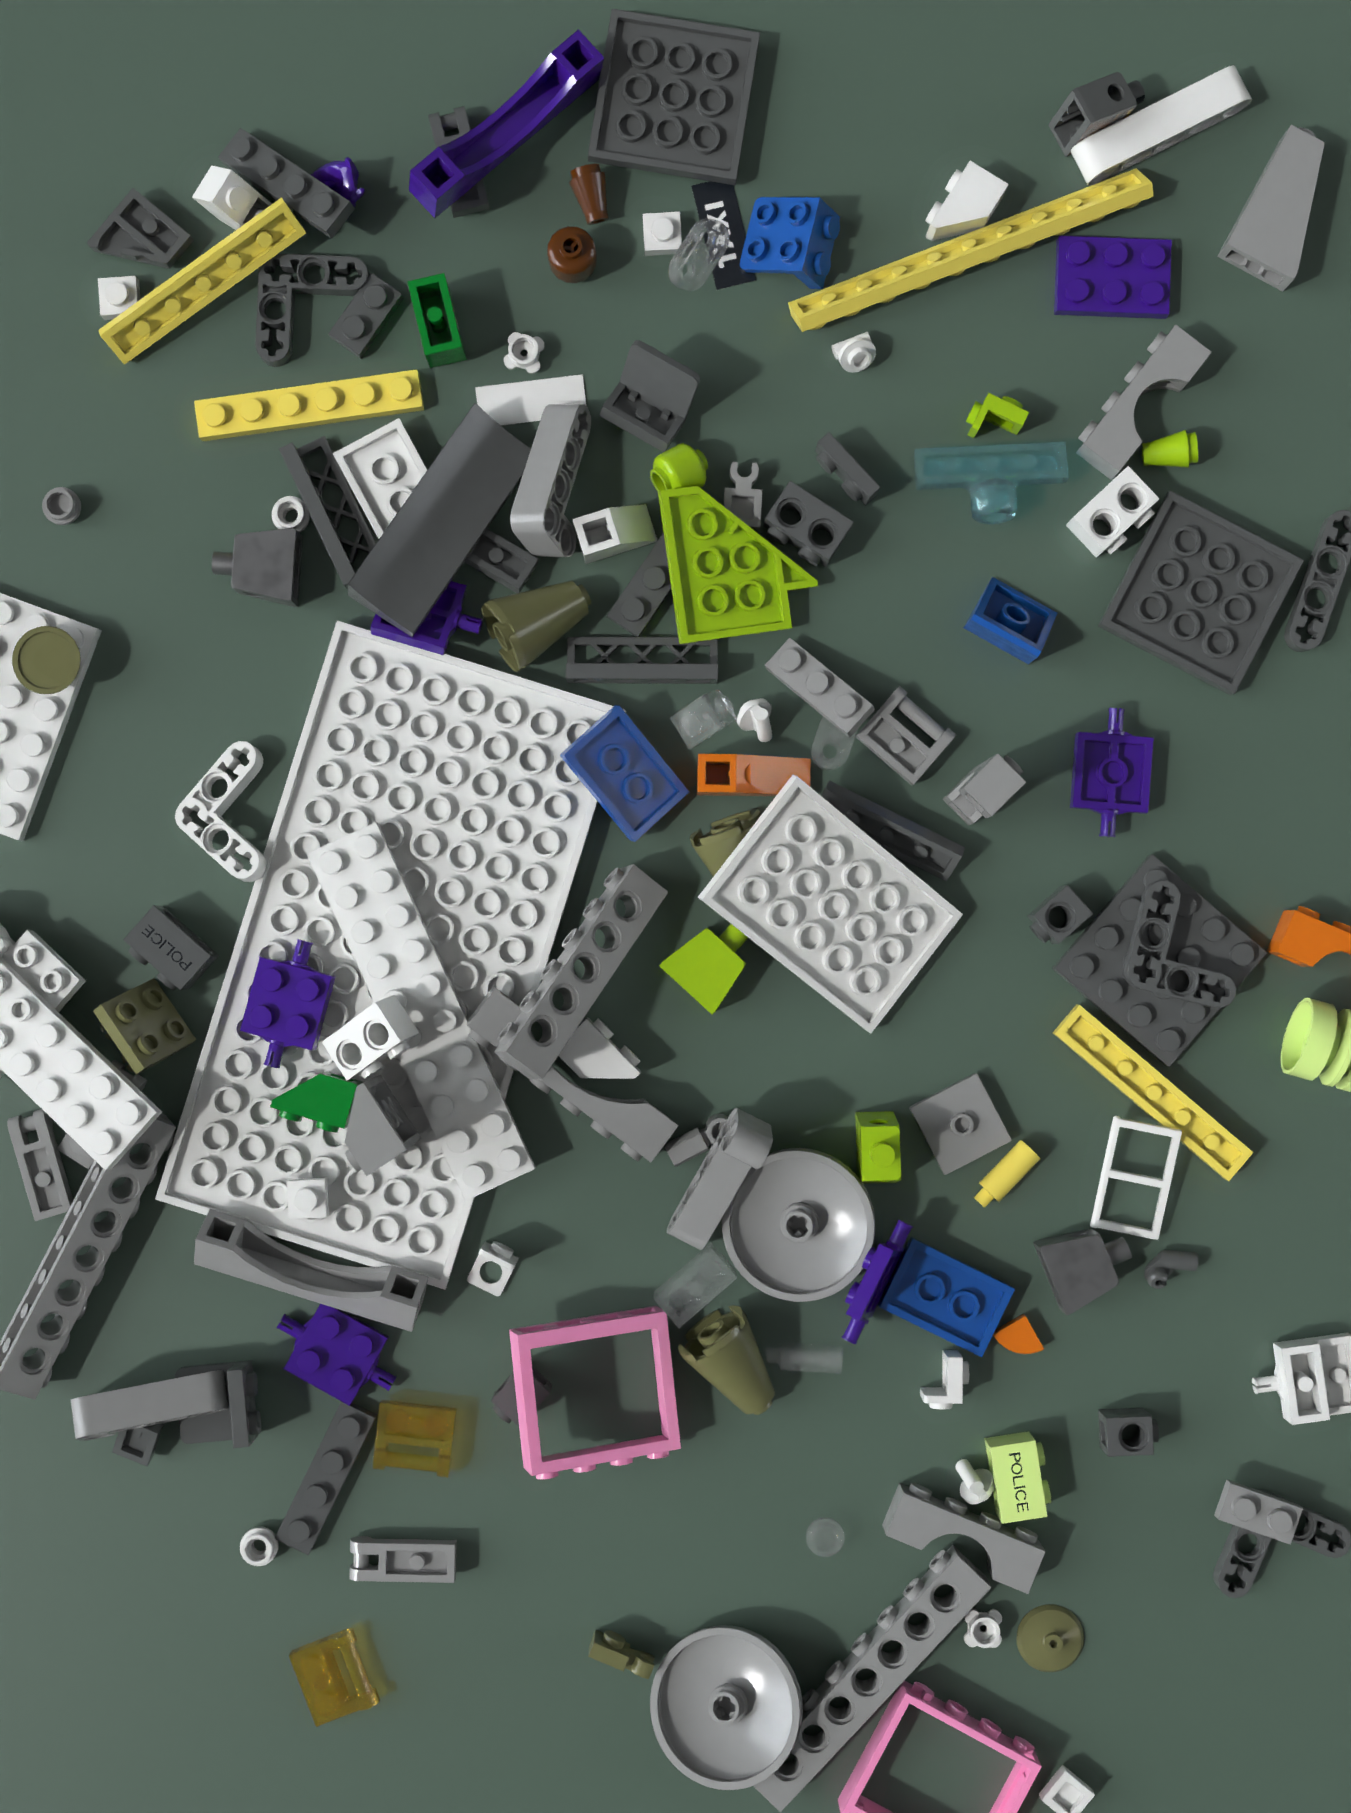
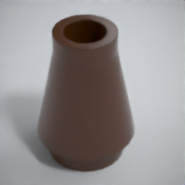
M597 163L580 166L571 170L572 180L569 181V184L585 215L587 225L607 221L609 217L607 213L605 172H601L600 166Z

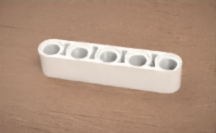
M1234 65L1228 66L1086 137L1071 149V154L1087 185H1094L1238 113L1250 104L1252 98L1237 68Z

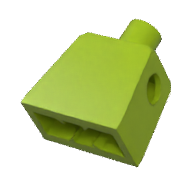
M732 924L719 937L710 929L705 928L666 958L659 966L709 1013L713 1014L746 965L735 952L748 937Z
M855 1112L858 1178L863 1184L897 1183L901 1180L900 1127L894 1112Z

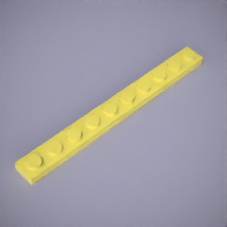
M1135 168L788 302L791 316L802 332L820 329L827 322L843 316L856 315L861 309L877 303L892 301L897 295L910 290L926 288L931 282L947 276L959 275L967 268L983 262H993L999 259L1001 255L1016 249L1029 248L1037 241L1050 236L1063 235L1073 227L1086 222L1099 221L1105 215L1117 210L1133 208L1141 201L1154 197L1152 182Z

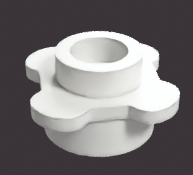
M519 332L512 333L508 337L509 346L508 354L504 357L505 366L511 370L517 367L526 369L530 374L536 373L540 369V362L538 360L540 352L545 347L544 341L538 336L531 337ZM526 350L528 354L526 356H522L521 351Z
M972 1608L964 1617L967 1622V1633L964 1635L965 1643L969 1647H998L1002 1642L999 1624L1002 1622L1000 1612L996 1609H991L988 1612H978ZM981 1625L987 1627L985 1631H980Z

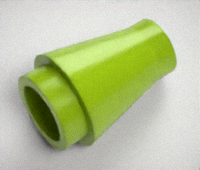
M1182 430L1141 444L1143 466L1158 465L1189 468V464L1198 463L1196 432L1186 433V430Z

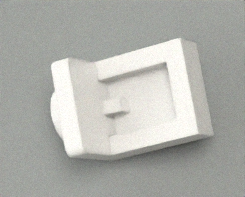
M942 1350V1387L920 1388V1396L924 1403H929L930 1408L951 1409L952 1404H963V1384H969L968 1361H963V1357L958 1350Z

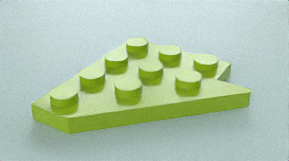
M699 486L659 491L658 497L679 644L791 629L792 622L787 591L817 587L818 581Z

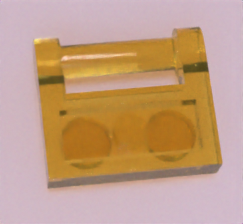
M381 1400L373 1469L385 1470L387 1466L437 1472L439 1477L448 1478L451 1468L457 1408ZM388 1443L439 1448V1457L388 1451Z
M353 1628L342 1630L291 1650L289 1654L316 1727L358 1710H367L380 1702L377 1689L371 1687L355 1646L357 1637ZM333 1650H341L356 1689V1695L349 1696L332 1652Z

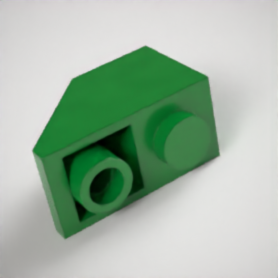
M326 1071L272 1100L270 1107L280 1110L279 1116L282 1118L301 1122L302 1117L317 1121L316 1127L319 1129L338 1133L339 1128L345 1129L348 1127L356 1087L363 1083V1081L356 1079L346 1080L342 1075Z

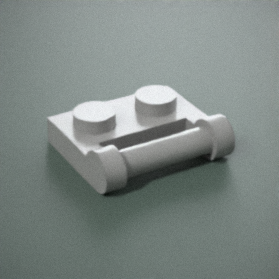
M899 685L855 737L913 786L957 734L949 727L945 730L911 701L906 696L908 692ZM895 707L935 740L930 748L890 715Z

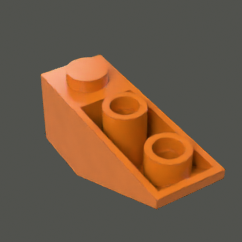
M698 754L697 795L776 796L792 775L798 776L810 786L811 759L744 754Z

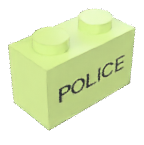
M1029 1431L984 1438L989 1471L992 1473L995 1485L993 1491L995 1510L1001 1523L1047 1517L1046 1504L1051 1503V1493L1048 1481L1041 1478L1040 1466L1045 1465L1042 1443H1036V1440Z

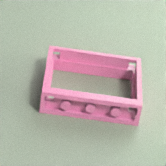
M657 1306L509 1329L523 1468L531 1476L536 1475L537 1479H551L559 1475L558 1471L573 1469L574 1472L579 1473L589 1472L596 1469V1464L610 1462L614 1466L627 1465L633 1462L634 1457L647 1455L649 1459H659L669 1456V1451L681 1449L667 1311ZM651 1329L662 1435L541 1456L530 1349Z
M904 1681L896 1689L838 1798L840 1813H893L862 1796L861 1793L909 1703L1016 1761L989 1813H1017L1042 1766L1034 1751L1035 1747L1027 1740L1019 1736H1015L1012 1739L1002 1734L1001 1728L986 1718H981L978 1721L967 1715L968 1711L959 1703L953 1700H948L945 1703L934 1697V1692L920 1682L916 1681L912 1685Z

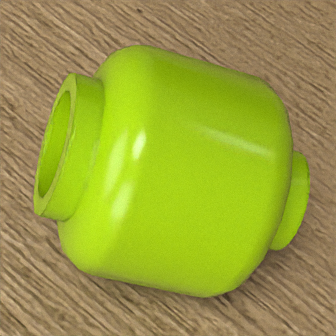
M680 443L654 458L653 469L650 471L652 483L658 492L699 486L701 488L706 482L708 462L702 451L699 449L694 450L690 445Z

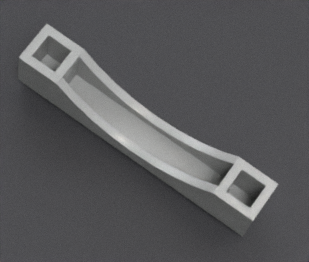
M493 986L468 1019L466 1024L472 1029L468 1036L486 1049L490 1043L497 1048L500 1044L497 1038L502 1029L509 1022L514 1023L522 1012L519 1009V1005ZM499 1057V1059L502 1060L509 1067H511L515 1071H518L505 1060H503L501 1057ZM553 1066L550 1067L543 1079L529 1080L546 1094L553 1089L561 1095L563 1099L560 1104L577 1117L581 1112H584L594 1121L590 1126L605 1138L609 1139L613 1134L623 1141L624 1144L621 1146V1149L638 1162L642 1156L649 1162H652L678 1127L672 1119L645 1099H619L593 1093L566 1079Z
M213 1209L209 1210L195 1239V1265L410 1332L413 1331L424 1301L428 1276L393 1265L353 1267L318 1260L276 1242L245 1219Z

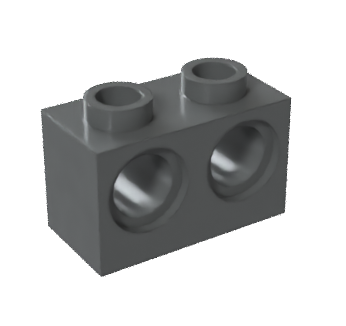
M789 481L766 516L763 526L768 529L766 534L777 543L786 545L788 542L799 549L798 555L806 562L814 566L820 563L826 567L850 531L853 521L792 481ZM786 509H793L798 512L801 520L795 525H788L781 520L780 513ZM819 529L826 530L831 535L832 542L826 546H820L813 541L811 534Z

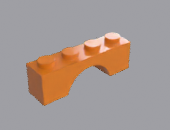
M1299 906L1297 910H1284L1266 952L1301 967H1313L1320 959L1333 952L1340 951L1351 955V926L1337 921H1333L1332 925L1319 920L1321 914Z

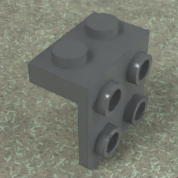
M636 340L630 347L620 382L603 404L599 416L658 450L665 452L686 421L701 378L698 373L691 370L688 366L675 361L656 348Z
M252 1360L184 1366L178 1369L175 1378L223 1370L229 1407L225 1411L179 1420L181 1440L186 1444L233 1440V1448L249 1447L261 1432V1415L259 1411H256L255 1396L258 1393V1379L252 1369Z

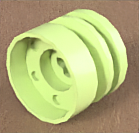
M1304 998L1300 1001L1292 1013L1283 1038L1281 1049V1068L1283 1073L1310 1081L1319 1076L1323 1085L1331 1087L1335 1085L1337 1089L1351 1092V1010L1342 1009L1337 1014L1333 1004L1312 998Z

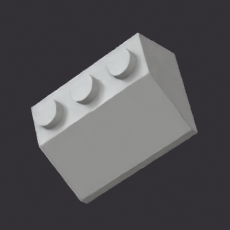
M381 1075L367 1080L356 1087L344 1142L349 1149L345 1152V1155L352 1167L357 1172L363 1170L364 1174L368 1176L422 1139Z

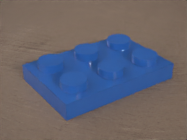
M620 705L612 707L560 754V757L622 832L633 842H636L689 793L688 789Z
M910 1237L878 1306L963 1349L983 1357L1015 1288Z

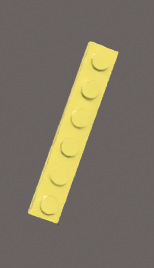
M281 197L100 328L98 331L101 338L125 365L305 235V229Z
M417 369L194 401L198 433L202 441L424 410L420 376Z
M1076 1004L1054 1030L1053 1034L1161 1126L1182 1130L1180 1142L1225 1180L1230 1181L1254 1153L1081 1005Z

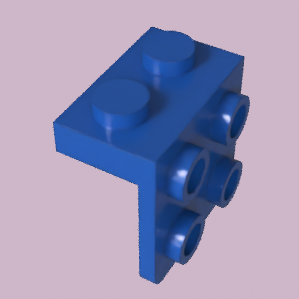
M820 197L758 198L753 206L740 259V267L745 272L794 274L808 288L823 289L826 275L831 267L834 241L840 231V216Z

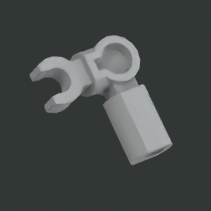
M724 1114L712 1115L707 1120L705 1128L699 1130L697 1127L664 1145L674 1166L677 1167L708 1151V1146L714 1143L728 1116Z

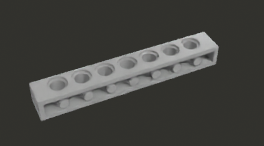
M161 1113L135 1142L134 1145L144 1143L142 1149L138 1153L129 1154L130 1148L112 1170H104L95 1160L93 1161L0 1341V1390L35 1400L41 1387L44 1388L50 1381L52 1366L57 1356L62 1354L67 1348L71 1329L76 1320L81 1319L87 1308V1299L93 1287L101 1282L105 1272V1264L111 1252H115L120 1246L122 1231L128 1219L133 1218L137 1213L142 1192L146 1185H149L154 1180L157 1173V1163L163 1152L167 1151L174 1141L176 1126L166 1115ZM126 1177L125 1182L121 1186L112 1188L113 1183L117 1179ZM109 1211L106 1218L101 1221H94L98 1214ZM91 1245L87 1253L77 1255V1252L82 1247ZM73 1280L69 1287L59 1289L63 1282ZM56 1314L51 1321L41 1323L46 1316ZM38 1348L33 1355L24 1357L25 1353L30 1349Z
M954 1545L947 1551L941 1550L931 1560L929 1564L930 1569L921 1579L918 1577L913 1579L904 1589V1597L894 1607L892 1605L888 1606L877 1619L878 1625L868 1635L863 1633L855 1640L851 1647L852 1652L843 1662H835L825 1674L826 1680L817 1690L812 1688L802 1697V1725L795 1747L791 1752L796 1756L795 1759L790 1763H783L770 1777L753 1786L780 1813L992 1588L986 1575ZM947 1584L952 1586V1591L948 1596L940 1598L934 1595L936 1588L940 1585ZM917 1612L926 1614V1619L923 1623L919 1625L908 1623V1619L912 1614ZM894 1640L900 1643L899 1648L892 1653L881 1650L882 1646L888 1641ZM868 1668L874 1671L873 1676L868 1680H859L855 1677L861 1669ZM841 1696L848 1699L846 1705L841 1708H834L829 1705L830 1701L835 1697ZM813 1724L822 1728L818 1734L813 1736L803 1732L807 1726Z

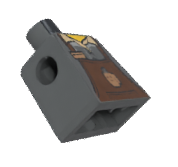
M1119 72L1073 89L1048 124L1065 157L1072 155L1071 149L1086 137L1128 117L1135 107L1144 101V89L1137 80L1127 84L1123 75Z

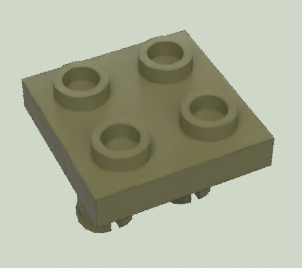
M155 978L100 1004L93 1011L101 1022V1031H107L105 1037L114 1041L122 1053L123 1063H129L126 1068L131 1072H135L136 1075L187 1048L196 1041V1038Z

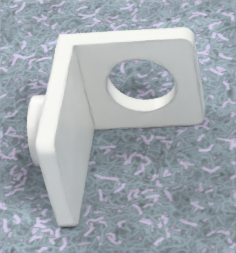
M485 1241L467 1277V1281L495 1296H500L519 1258L512 1255L514 1251L508 1246L493 1241L492 1244ZM493 1261L500 1265L502 1276L497 1282L489 1283L482 1279L480 1268L485 1262Z

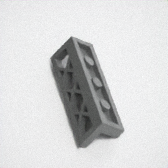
M326 437L318 438L300 448H296L293 442L279 448V451L340 579L348 589L347 584L356 573L353 564L358 550L370 553L376 544L375 539ZM323 449L327 458L322 475L308 470L303 460L304 457ZM331 469L333 470L337 480L329 477ZM312 478L320 480L318 488ZM326 483L341 487L344 494L339 508L324 504L321 497ZM347 503L349 504L353 514L345 511ZM328 511L336 514L334 522L332 521ZM343 516L357 521L360 527L355 542L339 536L338 528ZM363 536L369 547L361 545ZM344 545L352 547L350 556Z
M567 637L566 681L567 683L717 684L718 639L679 644L678 637ZM575 646H592L601 657L595 663H575ZM598 646L611 647L604 653ZM619 646H629L639 656L633 663H614L609 658ZM636 646L649 647L642 653ZM656 646H666L676 658L670 664H653L646 656ZM673 646L687 647L679 653ZM694 646L710 647V664H690L684 656Z

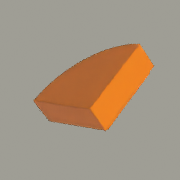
M1024 1314L997 1328L993 1334L994 1338L1003 1347L1015 1353L1032 1354L1044 1350L1043 1345Z

